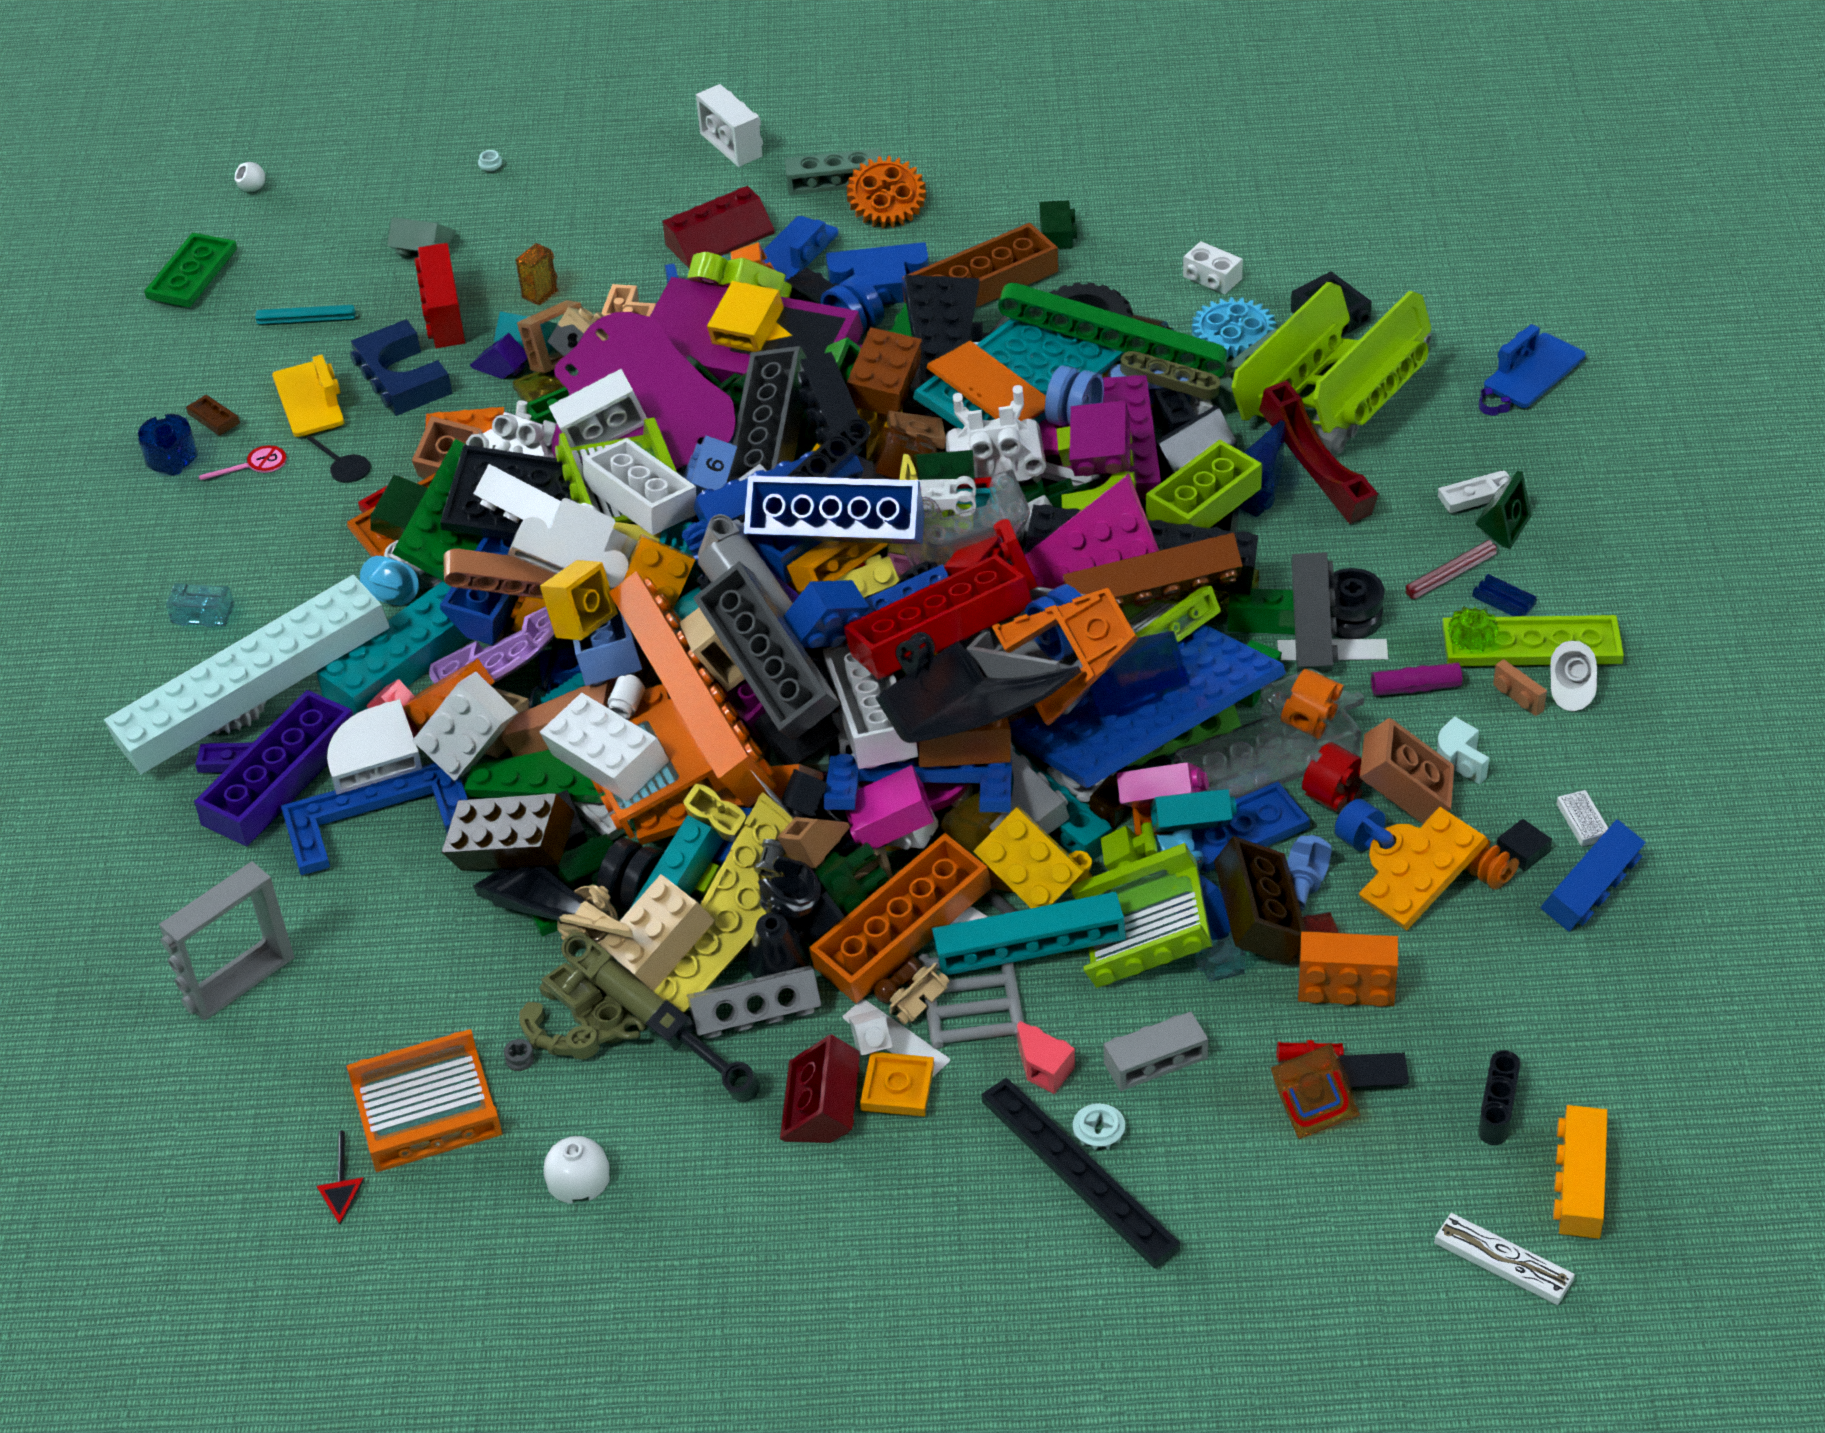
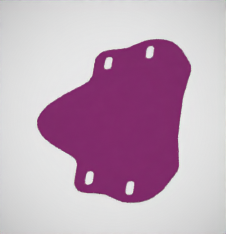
M614 312L601 317L587 328L577 346L555 366V376L568 389L569 395L622 369L647 419L655 417L676 470L688 464L691 455H693L697 440L700 437L705 438V436H709L729 443L734 434L736 422L733 401L730 396L697 371L672 344L658 321L652 317L633 312ZM596 330H604L609 336L608 339L602 341L596 335ZM572 364L578 370V374L576 376L570 375L565 369L566 365ZM558 424L552 437V452L555 458V446L559 445V434L562 433ZM644 426L618 439L643 435Z

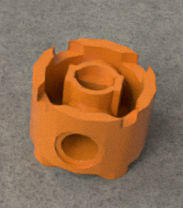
M1304 669L1291 689L1293 693L1290 699L1287 698L1284 704L1280 721L1319 740L1327 725L1324 722L1326 719L1332 721L1339 705L1334 703V701H1338L1344 685L1312 670Z

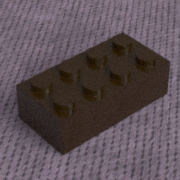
M557 794L459 800L441 853L461 871L560 865L575 811Z
M1232 836L1215 858L1214 864L1234 944L1241 950L1250 951L1265 956L1270 960L1289 964L1300 950L1301 931L1306 932L1286 856L1279 851Z

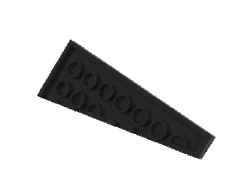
M904 275L903 289L912 337L922 339L921 363L918 367L920 386L935 376L933 372L926 368L928 363L969 341L980 283L979 278ZM924 406L926 416L942 418ZM942 418L943 423H949L948 421Z

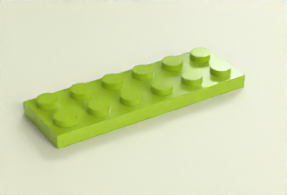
M1617 615L1443 618L1442 622L1447 664L1459 662L1460 666H1495L1504 659L1511 665H1551V657L1555 649L1562 643L1572 640L1580 641L1589 646L1595 655L1597 664H1623L1624 654Z

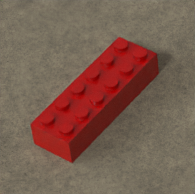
M997 554L845 625L844 630L851 656L877 679L888 677L902 668L896 657L897 646L901 642L909 640L917 632H925L933 639L935 644L934 653H937L955 642L968 639L971 635L985 628H991L996 623L1010 616L1020 614L1025 610L1027 604L1031 602L1026 576ZM925 643L921 644V645L919 646L920 649H921L922 647H924L926 644H925ZM909 651L905 656L907 657L912 653Z

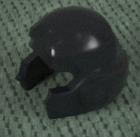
M776 856L773 860L774 870L782 872L785 876L771 879L765 877L758 881L761 892L760 906L766 913L781 914L788 922H792L796 918L808 915L816 908L821 897L822 887L819 878L806 863L783 856Z

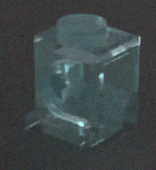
M1229 932V937L1212 940V947L1195 953L1197 968L1200 972L1204 971L1209 983L1245 974V952L1235 946L1232 932Z

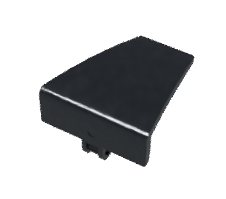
M917 632L909 640L901 642L896 648L897 660L905 671L906 676L878 694L875 698L901 740L907 743H914L978 728L1015 714L1046 699L1082 671L1079 666L1031 676L985 678L971 655L959 642L951 644L933 657L935 650L933 639L925 632ZM925 643L926 645L920 649L919 646ZM910 651L912 654L906 657L905 654Z

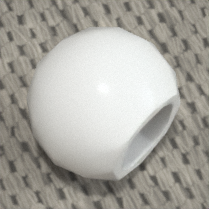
M246 162L241 164L236 170L235 181L243 191L255 192L261 189L265 183V173L257 163Z

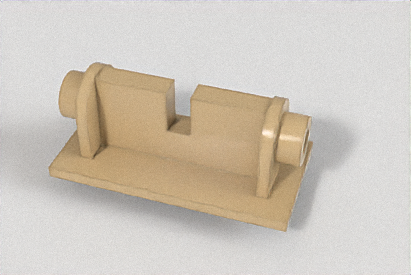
M936 963L929 968L926 966L922 967L913 976L912 980L914 983L906 990L903 987L900 988L891 997L890 1002L892 1004L890 1005L889 1014L892 1015L898 1011L899 1014L896 1017L902 1024L912 1023L927 1008L920 998L924 996L930 1003L934 1002L948 989L947 984L950 980L943 973L936 974Z

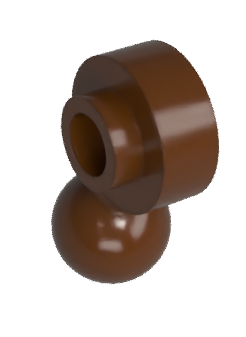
M915 955L902 964L890 979L885 978L877 982L874 994L878 1001L885 1004L891 1003V997L899 990L901 985L905 982L908 986L914 983L912 978L923 965Z

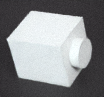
M879 1009L848 1017L855 1046L861 1055L893 1047L886 1018Z

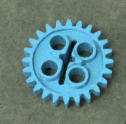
M1230 297L1229 302H1225L1221 298L1219 304L1211 301L1210 307L1203 305L1202 311L1196 312V317H1193L1192 335L1196 338L1222 345L1227 350V359L1230 355L1235 358L1276 328V321H1274V315H1269V309L1262 310L1263 304L1254 306V300L1244 303V298H1240L1238 302H1235L1233 297Z

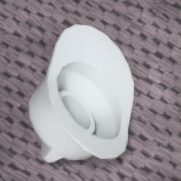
M1573 640L1564 642L1555 649L1551 657L1552 697L1557 705L1564 710L1578 711L1588 706L1596 695L1597 662L1593 651L1586 644Z

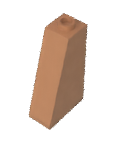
M610 679L602 685L594 686L591 684L580 687L517 714L502 732L504 746L510 748L514 757L548 750L549 748L539 732L581 693L608 708L607 702L613 690Z

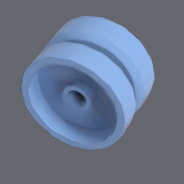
M1064 365L1058 367L1052 375L1046 393L1045 416L1048 423L1065 427L1068 424L1070 425L1071 406L1103 403L1104 380L1102 375L1087 370L1080 373L1079 369Z

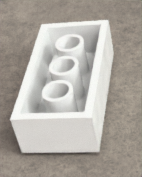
M628 438L582 458L585 487L651 535L660 533L696 515L693 508L696 499V486Z
M584 693L576 697L539 732L553 756L626 802L669 762L657 737Z

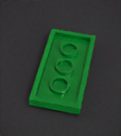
M192 232L144 290L146 299L190 308L237 250L236 241Z

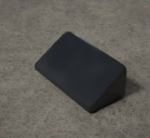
M1405 1052L1339 1055L1340 1078L1344 1088L1403 1086L1409 1084Z

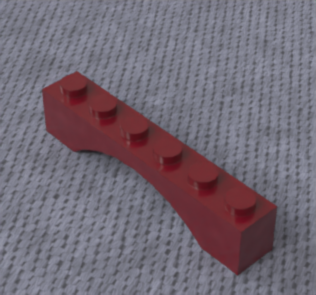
M1285 380L1265 388L1259 411L1346 521L1351 524L1372 515L1378 493L1364 475L1355 473L1343 466L1327 450L1310 422L1302 398L1290 383Z

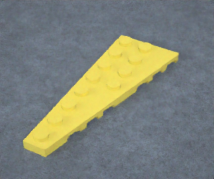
M764 792L758 797L728 856L700 904L715 921L653 991L663 1000H668L684 1014L690 1009L687 994L707 990L752 941L758 919L766 914L760 906L761 892L758 883L759 880L765 877L756 873L754 867L760 861L763 852V840L774 839L779 841L777 837L793 818Z

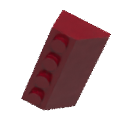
M748 185L662 221L665 245L689 269L694 254L710 252L723 256L775 234L774 227L760 197Z

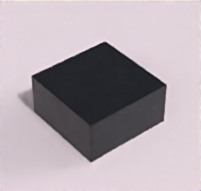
M1522 818L1497 838L1496 845L1500 847L1499 854L1505 851L1510 853L1509 861L1517 858L1519 860L1518 867L1526 871L1550 852L1552 838Z

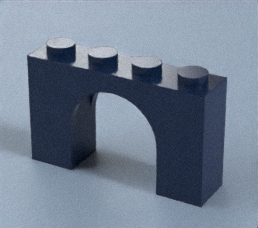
M407 319L351 340L353 351L350 352V357L353 364L360 367L364 379L370 380L374 393L380 394L386 408L390 407L395 416L453 394L449 374L438 360L405 372L387 370L390 365L421 353L417 332Z

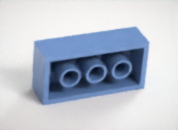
M616 604L617 615L583 640H573L575 654L585 686L591 684L594 686L602 685L608 679L634 675L637 671L642 670L634 634Z

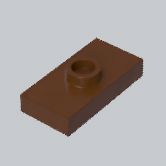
M207 394L186 407L188 415L218 436L240 424L239 417Z

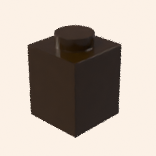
M1112 775L1108 776L1090 796V810L1100 819H1105L1112 829H1115L1132 810V807L1120 803L1117 778Z

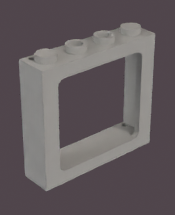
M253 861L159 924L163 935L160 939L161 943L170 955L167 961L176 973L175 984L184 996L181 1002L190 1014L196 1013L204 1021L295 958L271 877ZM251 896L262 932V939L198 984L184 941Z

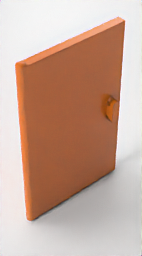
M968 341L927 364L926 368L995 419L1000 418L998 407L1010 406L1011 402L1014 401L1013 387L1016 385L1022 386L1024 407L1018 420L1033 419L1045 412L1046 395L972 341Z

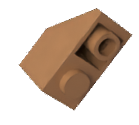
M795 817L777 838L790 859L799 860L811 868H816L823 862L824 857L841 841L842 836L848 831L850 825L848 822Z

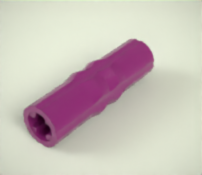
M1459 662L1431 666L1420 665L1371 673V688L1374 696L1400 693L1412 694L1415 692H1427L1435 689L1462 686V671Z

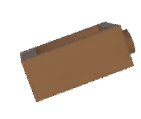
M566 300L517 322L531 371L541 373L555 369L556 364L564 357L560 352L549 356L540 324L564 314L568 307L579 310L582 307L581 302Z

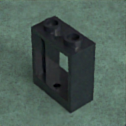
M1332 271L1292 291L1291 312L1294 314L1326 282L1341 286L1350 316V321L1343 327L1341 336L1370 322L1372 301Z

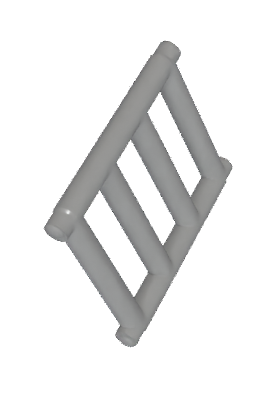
M921 954L918 957L919 961L923 964L919 970L924 966L929 968L934 963L937 964V969H940L937 957L930 958L928 954ZM1013 962L1001 964V974L950 980L947 984L948 989L943 992L950 993L1005 986L1007 998L938 1006L937 999L930 1003L924 997V1002L927 1006L926 1014L930 1040L934 1049L942 1048L944 1043L1014 1035L1017 1038V1024L1020 1021L1024 1022ZM1006 1010L1010 1012L1011 1022L945 1031H942L940 1019Z

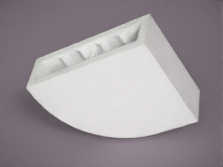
M400 699L385 702L355 714L335 732L328 747L327 760L336 794L422 769L416 744L412 741L414 738Z

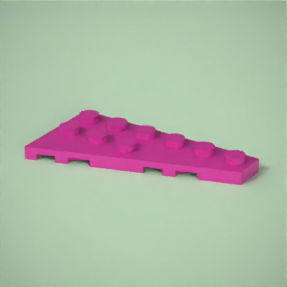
M1128 473L1118 483L1025 554V557L1038 587L1054 589L1063 585V574L1157 552L1159 548Z

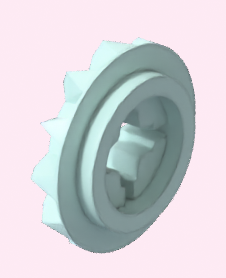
M1088 1105L1079 1110L1073 1119L1074 1137L1080 1140L1082 1146L1088 1144L1094 1150L1105 1146L1109 1150L1111 1144L1120 1143L1121 1136L1125 1133L1124 1117L1116 1108L1110 1105ZM1102 1120L1103 1129L1101 1133L1096 1134L1094 1128Z

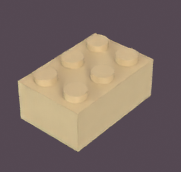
M660 874L619 921L631 928L633 937L609 933L599 945L610 953L617 963L654 991L713 924L715 919L698 902Z

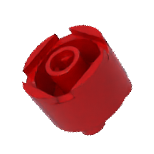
M1329 742L1318 751L1322 754L1317 762L1311 760L1302 781V790L1306 791L1304 793L1305 796L1334 812H1340L1347 803L1359 799L1362 795V789H1360L1363 782L1360 778L1362 758L1334 742Z

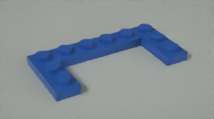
M850 754L830 756L826 781L827 787L825 788L824 809L855 810L859 781L876 782L912 765L921 782L980 783L979 812L1011 813L1012 759L1011 762L919 767L917 757H914L904 762H891L879 765L876 768L858 769L854 756Z
M434 762L423 765L421 770L341 794H336L334 790L281 805L300 875L330 867L318 826L433 793L446 833H448L457 802L459 800H468L461 779L459 778L454 781Z

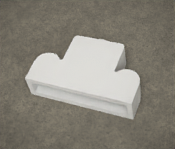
M567 498L562 499L549 528H547L544 520L539 517L533 516L523 520L508 552L510 556L554 574L559 573L576 560L603 562L611 590L623 582L628 570V560L623 553L616 550L604 551L614 527L615 519L598 512L597 508L587 503L579 504Z

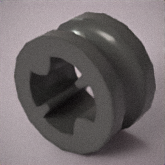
M515 1039L505 1046L504 1056L506 1064L511 1070L523 1071L533 1064V1050L527 1040Z

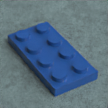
M1277 781L1235 799L1237 813L1233 815V820L1225 827L1192 830V839L1194 841V851H1200L1203 854L1201 868L1206 873L1216 869L1214 860L1232 836L1267 847L1310 828V819Z

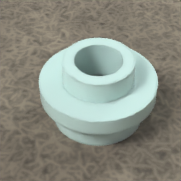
M486 150L479 156L478 165L482 170L492 172L502 165V158L497 151Z

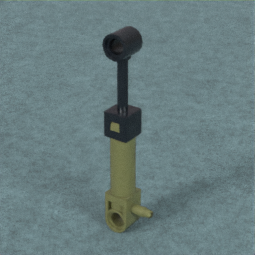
M575 932L564 939L561 947L562 955L575 970L562 987V991L565 994L569 995L586 978L595 987L601 988L647 1025L653 1034L674 1051L683 1043L722 1075V1083L733 1099L739 1102H747L757 1096L760 1089L759 1079L748 1064L744 1062L728 1064L691 1034L696 1027L687 1015L668 1000H663L617 963L610 953L584 933ZM586 948L582 956L575 957L579 949ZM748 1077L747 1082L743 1086L734 1087L737 1079Z

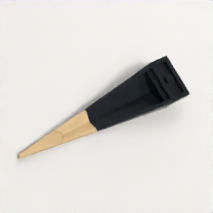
M543 866L501 868L473 885L477 896L492 900L494 906L633 937L630 927L588 903Z

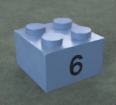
M705 436L702 444H696L693 455H691L686 470L688 472L685 478L696 486V497L704 490H717L726 484L737 446L709 436Z

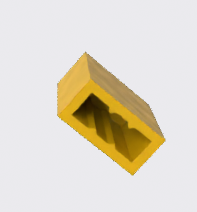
M732 281L707 325L712 344L750 352L761 351L784 308L779 290Z

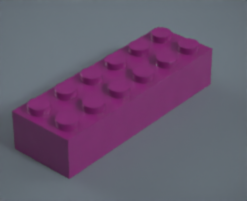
M1147 376L1103 377V403L1126 400L1131 417L1130 431L1132 444H1130V449H1132L1134 466H1130V472H1134L1135 490L1138 498L1146 500V494L1161 483ZM1112 473L1102 474V485L1109 480Z

